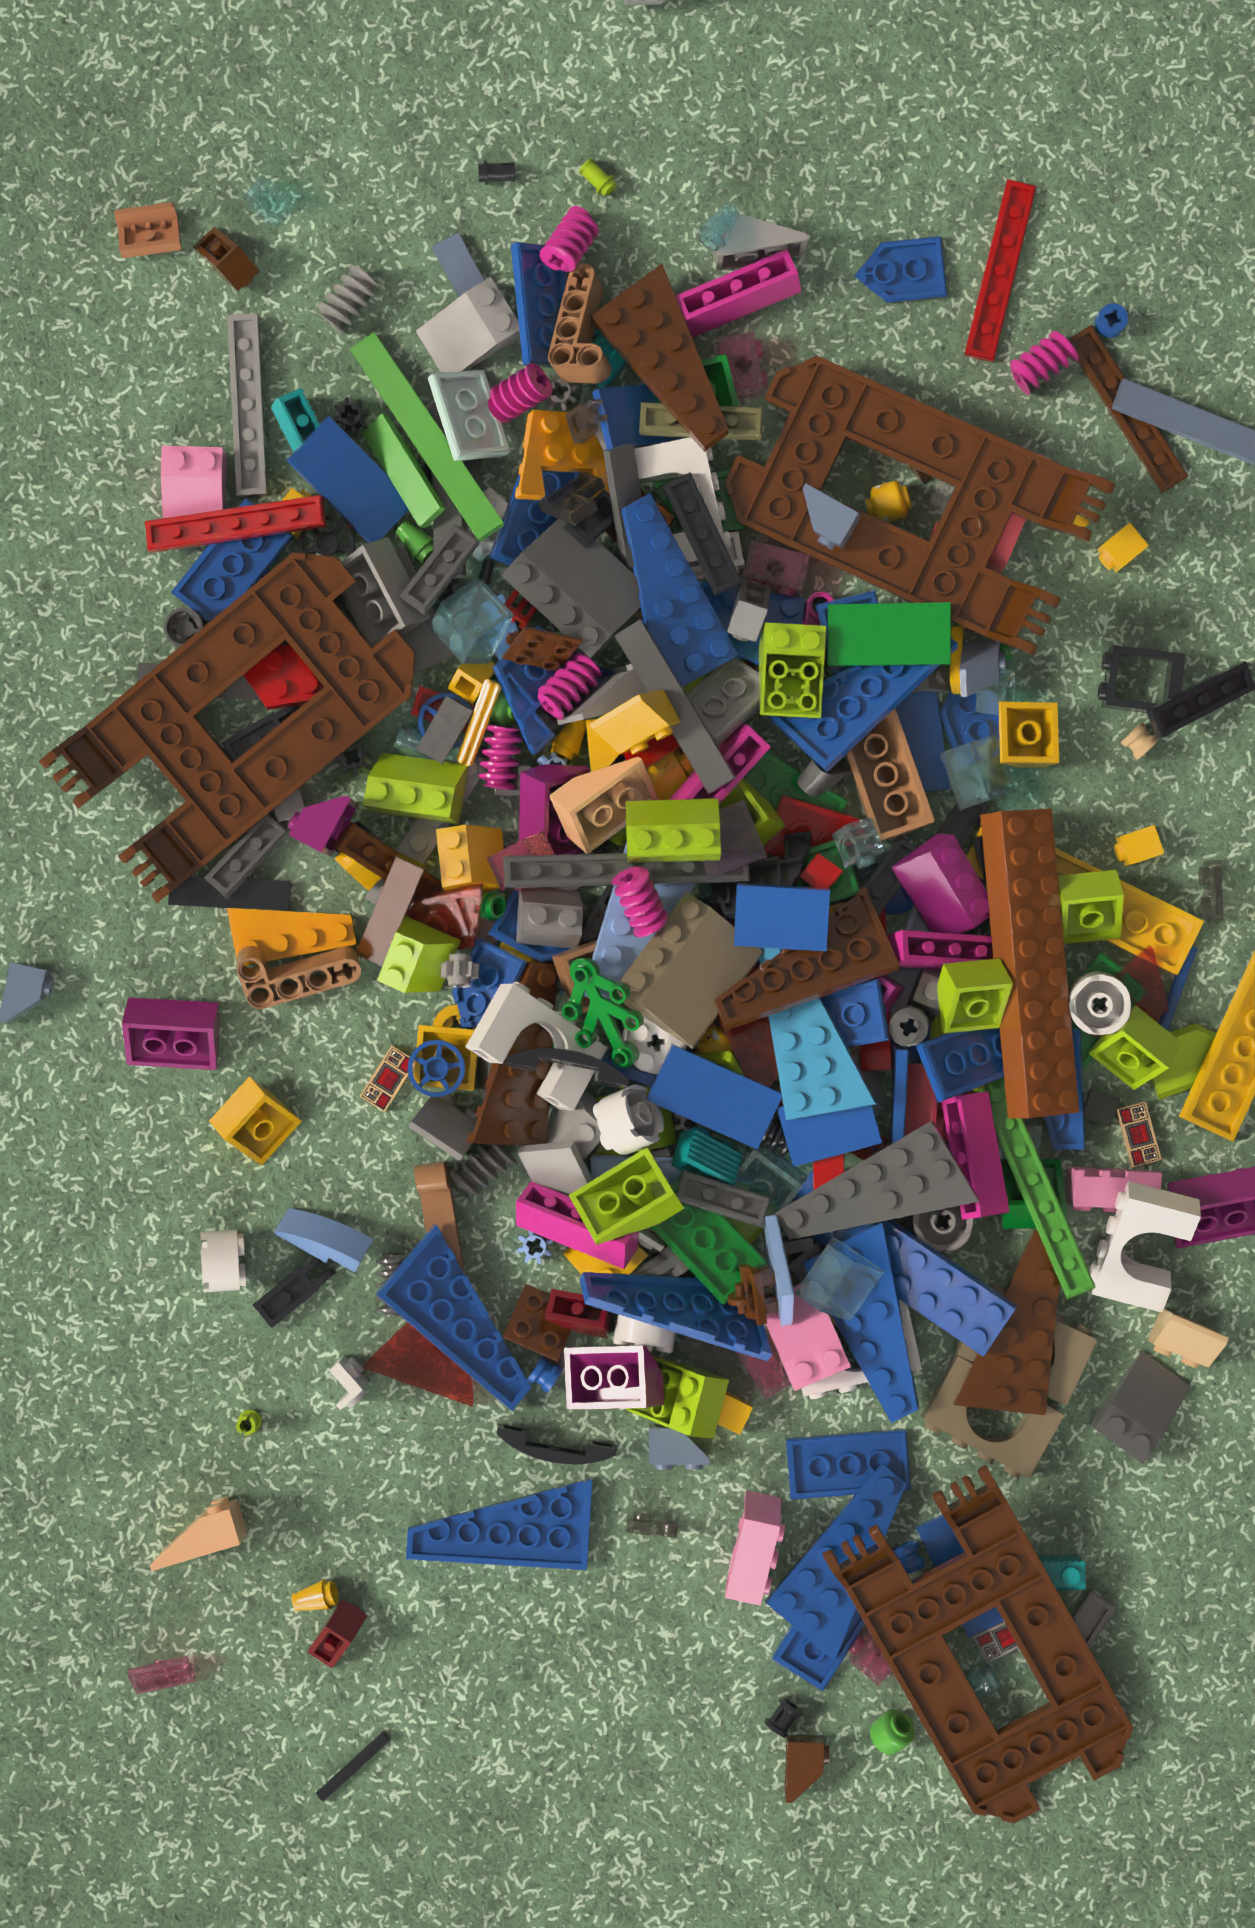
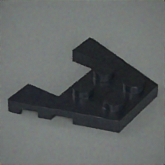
M811 831L784 834L785 858L750 863L749 882L709 883L726 921L735 920L737 883L797 886L813 844Z

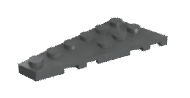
M930 1121L774 1214L778 1217V1221L789 1240L975 1203L980 1200L933 1121Z

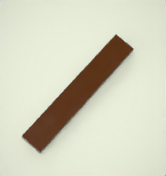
M1090 325L1069 338L1068 340L1074 346L1079 356L1077 363L1161 494L1186 479L1188 474L1156 426L1111 409L1119 385L1126 378L1093 326Z

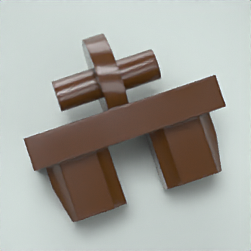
M749 1264L740 1265L741 1282L736 1283V1291L728 1295L729 1305L737 1306L739 1314H745L746 1318L756 1320L757 1325L767 1324V1316L779 1311L776 1297L771 1293L764 1295L763 1289L774 1285V1271L767 1266L754 1268Z

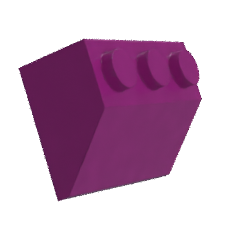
M543 764L520 772L519 856L574 855L584 852L567 837L549 795L572 778L590 773L589 767Z
M345 795L304 807L301 813L296 811L291 818L288 828L292 830L289 835L331 857L335 850L333 845L350 822L359 803Z
M937 833L891 867L930 932L960 934L975 928L990 917L987 891L954 835Z
M128 997L122 1020L127 1065L217 1070L220 1030L218 1003Z
M1255 1167L1240 1168L1234 1171L1167 1183V1191L1196 1198L1200 1201L1201 1217L1192 1240L1174 1237L1176 1249L1255 1234Z
M646 1345L564 1348L567 1409L649 1408L664 1405L663 1374Z

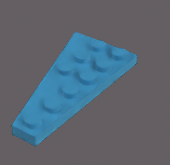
M758 947L763 951L759 958L760 965L766 960L774 958L782 949ZM821 998L769 1015L786 1120H795L878 1104L873 1094L870 1093L860 1069L857 1068L843 1037Z

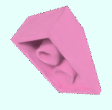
M162 446L161 491L163 518L226 509L227 453L223 447Z
M812 1279L793 1286L794 1307L792 1325L781 1326L778 1312L767 1316V1328L794 1391L851 1367Z

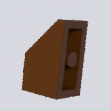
M215 226L193 247L237 291L250 284L254 276L260 271L241 248Z
M788 1735L786 1737L784 1789L786 1803H793L823 1774L824 1764H829V1745H824L823 1736Z

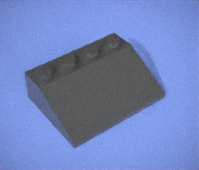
M565 512L521 552L501 576L564 635L582 638L578 648L594 662L615 639V635L620 633L641 611L638 596L640 592L637 577L599 541L595 540L585 548L564 529L565 524L572 518Z

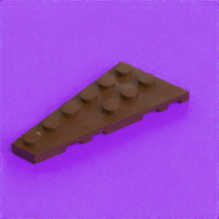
M661 264L591 315V322L705 452L728 435V427L663 264Z
M863 887L857 892L855 897L847 903L843 902L835 908V912L829 915L827 951L782 949L774 958L762 963L760 968L750 976L742 978L715 999V1006L726 1031L899 970L898 960L866 888Z
M528 962L519 983L529 988V994L534 998H542L554 1006L552 1010L555 1011L557 978L555 965ZM537 1023L530 1024L519 1033L506 1058L526 1050L553 1048L552 1037L541 1025ZM538 1060L535 1071L503 1066L504 1062L492 1063L485 1084L487 1092L482 1106L477 1108L475 1117L478 1119L473 1133L469 1132L466 1143L547 1144L549 1105L548 1101L537 1095V1092L547 1076L552 1062Z
M1033 1229L1018 1261L1019 1264L1004 1294V1297L1018 1306L984 1357L977 1353L971 1368H969L962 1388L954 1400L953 1404L956 1406L1037 1415L1046 1414L1060 1282L1036 1229Z

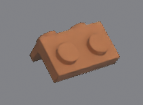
M173 202L130 207L114 211L118 226L119 251L122 258L182 250L180 223Z

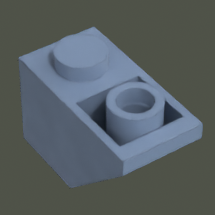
M649 1424V1465H655V1469L659 1470L673 1469V1465H685V1469L700 1470L703 1469V1465H710L709 1454L693 1437L661 1424Z

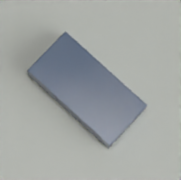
M459 233L432 246L458 297L484 281Z

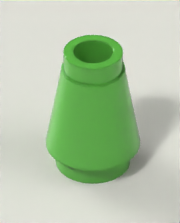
M405 521L396 530V534L414 561L420 562L423 565L434 551V538L411 524L410 521Z

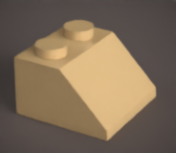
M1165 1308L1163 1312H1159L1148 1338V1341L1155 1345L1154 1351L1168 1357L1171 1356L1172 1352L1183 1357L1182 1363L1196 1369L1199 1368L1200 1364L1209 1368L1229 1340L1222 1333Z

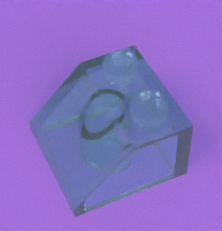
M474 578L440 603L429 628L462 664L489 663L514 614L480 578Z
M997 735L972 741L940 753V758L959 812L1017 792L1008 765L1000 763V741Z
M765 1143L762 1146L759 1145L758 1149H754L740 1167L734 1186L770 1197L766 1216H772L790 1204L807 1181L808 1175L797 1166L793 1167V1164L785 1157L783 1159L779 1158L780 1154L774 1150L771 1153L769 1151L770 1146Z
M833 1236L794 1294L821 1312L851 1321L884 1271Z

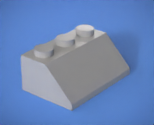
M388 537L362 545L341 561L357 580L341 595L363 637L372 648L394 629H397L401 635H404L430 618L428 612L426 615H423L400 598V594L411 580Z

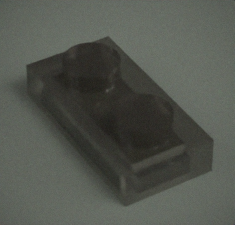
M1221 860L1204 861L1203 867H1200L1198 871L1199 884L1203 885L1204 897H1201L1199 901L1201 916L1204 915L1205 922L1223 921Z

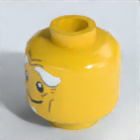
M896 480L872 487L870 491L871 498L866 499L869 515L876 516V518L887 523L905 518L908 514V509L912 508L907 486H901Z
M723 1023L719 1027L711 1024L695 1045L693 1053L730 1051L733 1055L737 1050V1044L733 1040L736 1034L731 1030L726 1031Z

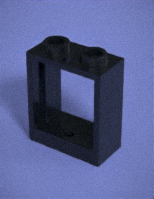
M1112 645L1108 652H1104L1102 656L1101 669L1106 670L1105 681L1100 682L1097 698L1102 700L1101 708L1147 713V709L1157 705L1155 703L1115 698L1120 656L1167 662L1163 701L1181 692L1186 654Z

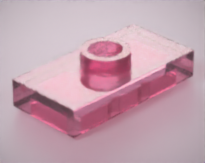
M185 1656L167 1661L159 1660L153 1664L128 1669V1679L136 1694L191 1683L195 1681V1672L188 1657Z

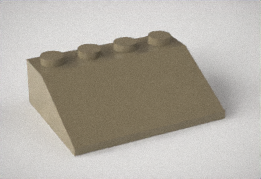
M686 892L669 914L664 926L654 934L619 981L627 984L631 991L630 997L622 1004L632 1010L639 1011L644 1018L693 1049L719 1014L715 1006V999L742 978H745L759 960L763 951L758 947L734 946L735 927L711 907ZM617 989L618 994L623 997L622 992Z

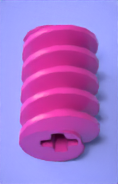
M573 206L567 211V214L540 251L541 261L552 270L572 272L577 267V263L581 261L582 255L587 252L588 247L593 243V239L599 234V228L588 211L579 206Z
M1053 331L1049 334V339L1043 338L1039 341V346L1033 345L1030 347L1029 353L1024 352L1020 354V360H1012L1010 362V370L1018 387L1025 394L1030 395L1029 384L1039 389V377L1045 382L1050 381L1049 370L1058 375L1060 371L1057 364L1060 363L1063 367L1068 368L1069 362L1067 357L1070 356L1074 361H1078L1079 356L1074 346L1066 337L1057 331Z
M529 363L525 369H520L517 374H512L508 379H504L499 385L491 388V397L488 399L489 411L498 421L509 423L523 412H527L531 407H535L539 402H543L546 398L550 397L553 392L552 384L538 365Z
M576 653L572 656L571 661L564 663L563 669L556 671L555 677H550L546 685H542L539 688L538 700L547 712L555 718L563 720L565 715L561 708L571 712L573 707L570 701L579 704L581 702L579 694L583 696L589 694L586 685L591 688L597 687V681L594 676L600 678L602 673L589 657L582 653Z
M489 725L486 730L494 735L484 738V742L492 747L482 750V754L488 756L490 760L480 762V765L488 770V772L478 775L480 779L486 781V784L481 786L514 790L516 786L508 782V779L517 777V773L510 770V767L519 765V761L512 758V755L521 753V750L513 745L523 741L521 736L515 734V731L520 730Z
M638 866L630 867L618 873L611 883L618 885L614 891L616 896L621 897L619 900L620 905L626 907L624 914L630 917L628 920L629 925L635 927L633 930L634 936L645 937L662 928L667 922L668 915L666 910L663 909V903L659 899L657 890L654 889L653 881L649 878L648 870Z

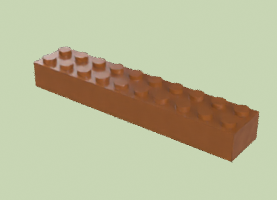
M1052 808L982 814L980 818L993 959L1000 958L1013 982L1000 1024L1008 1118H1037L1078 1113L1079 1103Z

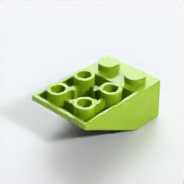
M766 622L762 624L759 638L760 715L821 718L826 626Z
M652 1355L663 1374L664 1405L649 1408H626V1410L691 1437L714 1439L729 1379L702 1369Z

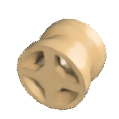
M1141 722L1120 743L1124 747H1129L1133 751V757L1138 760L1159 739L1155 735H1150L1147 731V726Z

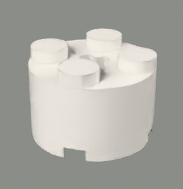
M1093 971L1080 976L1070 987L1068 992L1070 1015L1076 1025L1083 1031L1094 1035H1107L1118 1031L1127 1022L1131 1010L1130 995L1127 988L1115 976L1106 972ZM1105 997L1103 1000L1105 1007L1103 1009L1096 1007L1093 1010L1094 1003L1092 1001L1094 998L1101 999Z
M631 1018L632 1023L636 1024L635 1019ZM644 1018V1023L639 1029L628 1031L624 1028L622 1034L624 1041L634 1043L639 1050V1059L634 1065L641 1071L658 1074L672 1043L684 1049L687 1046L646 1018ZM652 1035H657L661 1039L657 1041L655 1046H652L650 1043Z
M638 1084L631 1085L601 1099L599 1103L593 1106V1113L597 1118L599 1129L602 1133L600 1140L605 1149H613L619 1154L627 1155L659 1141L660 1137L658 1135L664 1129L662 1112L658 1105L647 1101V1096L644 1093L649 1091L645 1087Z
M237 1230L201 1232V1240H207L202 1242L201 1248L202 1281L206 1283L203 1284V1293L240 1290V1286H246L245 1263L239 1264V1256H245L244 1233L238 1234Z
M617 1314L613 1344L631 1346V1343H634V1346L646 1345L650 1352H652V1347L655 1346L657 1351L672 1353L676 1332Z

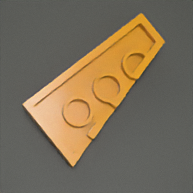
M227 908L236 959L238 952L246 946L258 947L263 952L266 962L357 945L352 915ZM254 961L244 963L245 966L257 964Z

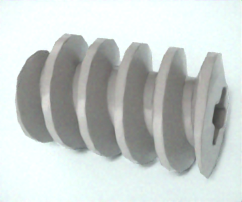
M350 265L348 268L352 277L345 274L341 276L344 286L334 284L333 289L337 296L331 293L325 295L329 305L322 302L318 304L321 312L318 315L342 335L345 334L341 326L342 322L351 326L353 323L348 315L351 313L360 316L361 314L356 307L357 304L367 307L368 303L364 296L368 295L375 298L376 295L372 290V286L381 288L366 272L354 265Z

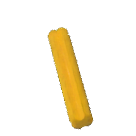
M486 679L456 757L457 761L462 765H473L501 690L500 683Z

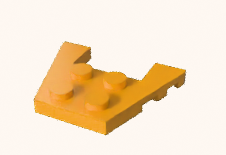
M531 411L527 417L523 449L525 451L523 463L519 467L518 475H520V482L515 492L516 499L541 500L545 496L542 470L590 473L594 497L603 489L610 494L603 450L594 434L585 413Z

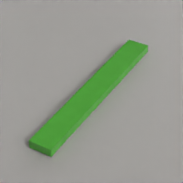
M375 332L351 347L350 351L478 541H483L505 526L463 462L454 461L448 440Z
M1004 1078L985 1084L978 1093L986 1091L989 1093L998 1141L1067 1300L1095 1289L1094 1281L1023 1118H1008Z

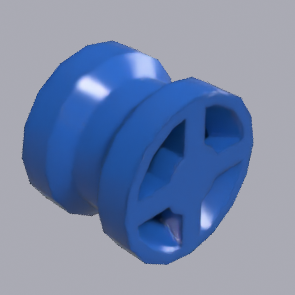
M1111 303L1105 305L1095 318L1094 325L1096 331L1105 338L1117 337L1128 323L1127 311L1119 304Z
M542 1355L527 1380L531 1383L537 1382L541 1385L542 1390L548 1393L562 1372L563 1367L558 1364H551L548 1357Z
M908 1541L893 1548L908 1574L926 1565L923 1557H920L917 1552L919 1549L917 1541Z

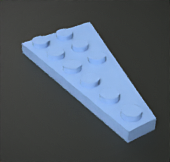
M627 842L623 853H627ZM696 883L654 884V889L657 890L659 899L663 903V909L666 910L668 916L686 892L690 893ZM614 885L592 960L598 964L601 975L618 983L655 933L645 937L634 936L633 930L635 927L629 925L628 920L630 917L625 916L624 909L626 907L620 905L619 900L621 897L616 896L614 891L618 885ZM599 988L602 996L611 1000L609 992Z

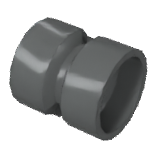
M178 608L166 617L164 633L166 638L179 648L207 624L195 611L188 608Z

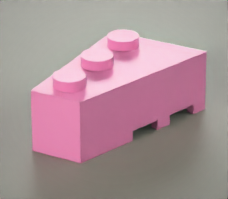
M1067 1166L1066 1203L1073 1206L1072 1210L1091 1211V1207H1101L1104 1212H1116L1115 1203L1119 1191L1124 1192L1128 1181L1161 1189L1162 1173L1150 1170Z
M746 1490L744 1512L739 1520V1532L733 1548L726 1581L725 1598L761 1606L763 1594L769 1595L772 1577L768 1576L770 1568H776L779 1551L775 1550L776 1542L782 1543L785 1524L780 1523V1497Z

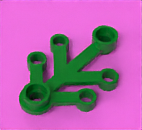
M590 958L576 959L571 964L569 970L574 987L570 1001L562 1007V1015L569 1021H574L583 1013L581 1003L586 991L590 999V1005L583 1029L575 1035L577 1045L581 1048H588L596 1041L595 1031L598 1020H600L613 1047V1063L618 1067L628 1068L639 1059V1050L634 1043L623 1040L612 1016L622 1020L624 1027L628 1031H636L644 1023L643 1015L639 1011H631L619 1005L631 995L627 984L617 983L601 975L598 964ZM599 988L608 991L611 1000L603 997ZM617 989L622 992L623 997L618 994ZM570 1007L574 1009L575 1014L570 1011ZM630 1017L635 1019L636 1024L632 1023ZM583 1034L587 1036L588 1041L583 1038Z

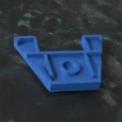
M539 626L533 627V628H536V629L544 630V629L540 628ZM574 651L567 661H571L572 656L578 652ZM501 658L492 668L532 755L537 754L555 736L535 713V710L541 705L537 696L538 690L542 685H546L550 677H555L557 670L548 671L542 667L528 664L520 665ZM597 665L602 673V677L594 676V678L598 682L603 677L614 675V673L607 668L604 669Z

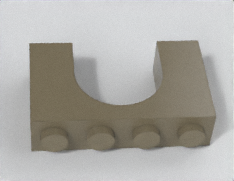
M993 1284L992 1288L1004 1296L1006 1289ZM1057 1313L1047 1397L1067 1406L1097 1339L1090 1335L1092 1329L1075 1322L1074 1327L1063 1323L1065 1317ZM958 1340L954 1352L974 1362L977 1352Z
M955 1353L920 1415L926 1421L924 1426L939 1435L942 1430L952 1435L950 1441L964 1449H967L968 1445L977 1449V1456L991 1464L995 1460L1004 1464L1003 1470L1018 1479L1021 1474L1030 1478L1062 1421L1064 1414L1047 1404L1045 1415L1024 1413L1017 1427L1005 1436L989 1438L979 1435L971 1429L968 1423L967 1407L953 1404L962 1388L966 1374L973 1364L972 1361Z

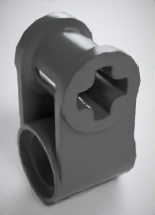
M812 759L798 777L797 783L805 793L816 797L839 789L846 783L852 773L849 769H844L839 763L826 772Z

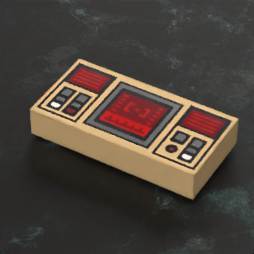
M391 1045L360 1094V1097L386 1112L408 1077L410 1056Z
M1146 1101L1117 1108L1116 1115L1131 1167L1162 1160Z

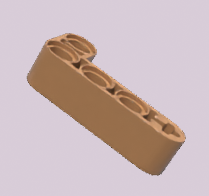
M586 263L578 264L568 275L548 353V360L562 381L596 384L605 381L610 376L611 366L602 349L598 345L590 343L594 329L591 315L599 310L603 286L593 267Z
M246 946L238 952L237 974L249 1005L256 1009H265L353 983L360 977L361 964L360 956L356 952L357 950L347 946L268 968L263 952L258 947ZM254 961L258 965L250 968L246 967L244 963ZM332 966H334V972H331ZM316 970L325 972L324 975L319 977L313 976L311 973ZM286 979H293L296 981L292 985H286L282 983ZM262 987L267 991L259 994L253 990Z
M441 1160L417 1164L414 1166V1176L418 1194L420 1193L426 1233L434 1224L438 1226L448 1247L451 1248L465 1274L459 1232H457L458 1225L454 1203H452L453 1194L450 1176L447 1173L449 1172L447 1161Z

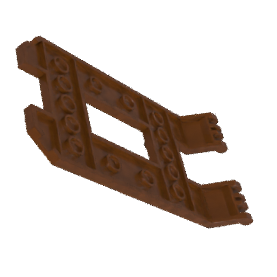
M819 356L807 359L796 366L786 367L777 371L764 400L790 412L765 467L737 455L729 471L725 485L738 522L747 528L911 603L951 602L952 622L991 640L1017 648L1034 656L1038 648L1037 644L1019 638L1021 630L1025 628L1038 636H1044L1046 629L1027 621V618L1031 617L1049 625L1052 619L1051 616L1033 610L1036 600H1039L1052 608H1057L1061 598L1043 589L1012 580L986 568L1012 513L1044 528L1089 542L1093 534L1092 531L1083 526L1075 525L1073 522L1077 515L1083 516L1094 523L1099 522L1101 518L1099 514L1081 506L1082 504H1087L1104 511L1106 502L1090 497L1087 493L1090 487H1095L1110 495L1113 493L1116 484L1098 475L1058 464ZM846 439H849L954 486L955 489L929 542L838 501L858 512L861 519L845 547L841 549L835 546L831 550L817 541L820 536L816 535L813 530L803 487L806 483L822 491Z
M297 552L290 554L86 726L39 760L44 769L51 767L61 756L67 760L69 765L53 775V780L56 783L71 771L75 770L77 772L75 776L61 787L64 793L73 789L81 779L87 784L89 788L73 799V803L78 809L123 776L147 755L185 799L186 802L118 856L123 863H128L140 850L148 857V860L132 870V874L136 878L152 864L156 867L154 871L140 881L143 887H147L155 880L154 878L160 873L168 881L166 885L152 893L151 897L156 903L160 902L412 696L416 652L397 629H394L372 648L334 601L357 581L338 557ZM286 640L322 683L324 688L233 762L195 715Z
M984 1465L977 1471L982 1481L986 1483L981 1488L975 1490L970 1476L966 1475L962 1477V1480L969 1491L968 1495L964 1496L956 1481L951 1483L950 1486L955 1497H958V1500L948 1505L944 1493L940 1490L931 1494L965 1551L960 1555L911 1580L895 1550L884 1537L877 1524L868 1530L872 1540L876 1542L875 1545L868 1549L865 1547L866 1545L862 1537L857 1534L852 1537L860 1552L857 1555L847 1540L841 1543V1547L849 1559L839 1563L833 1549L825 1551L822 1555L834 1576L847 1591L972 1812L982 1816L988 1814L1000 1817L1002 1821L1016 1823L1040 1810L1038 1802L1027 1785L1078 1757H1081L1094 1781L1121 1767L1124 1757L1123 1751L1127 1739H1130L1133 1726L987 1465ZM994 1607L1000 1613L1049 1700L1043 1706L998 1730L994 1727L943 1637L945 1633Z

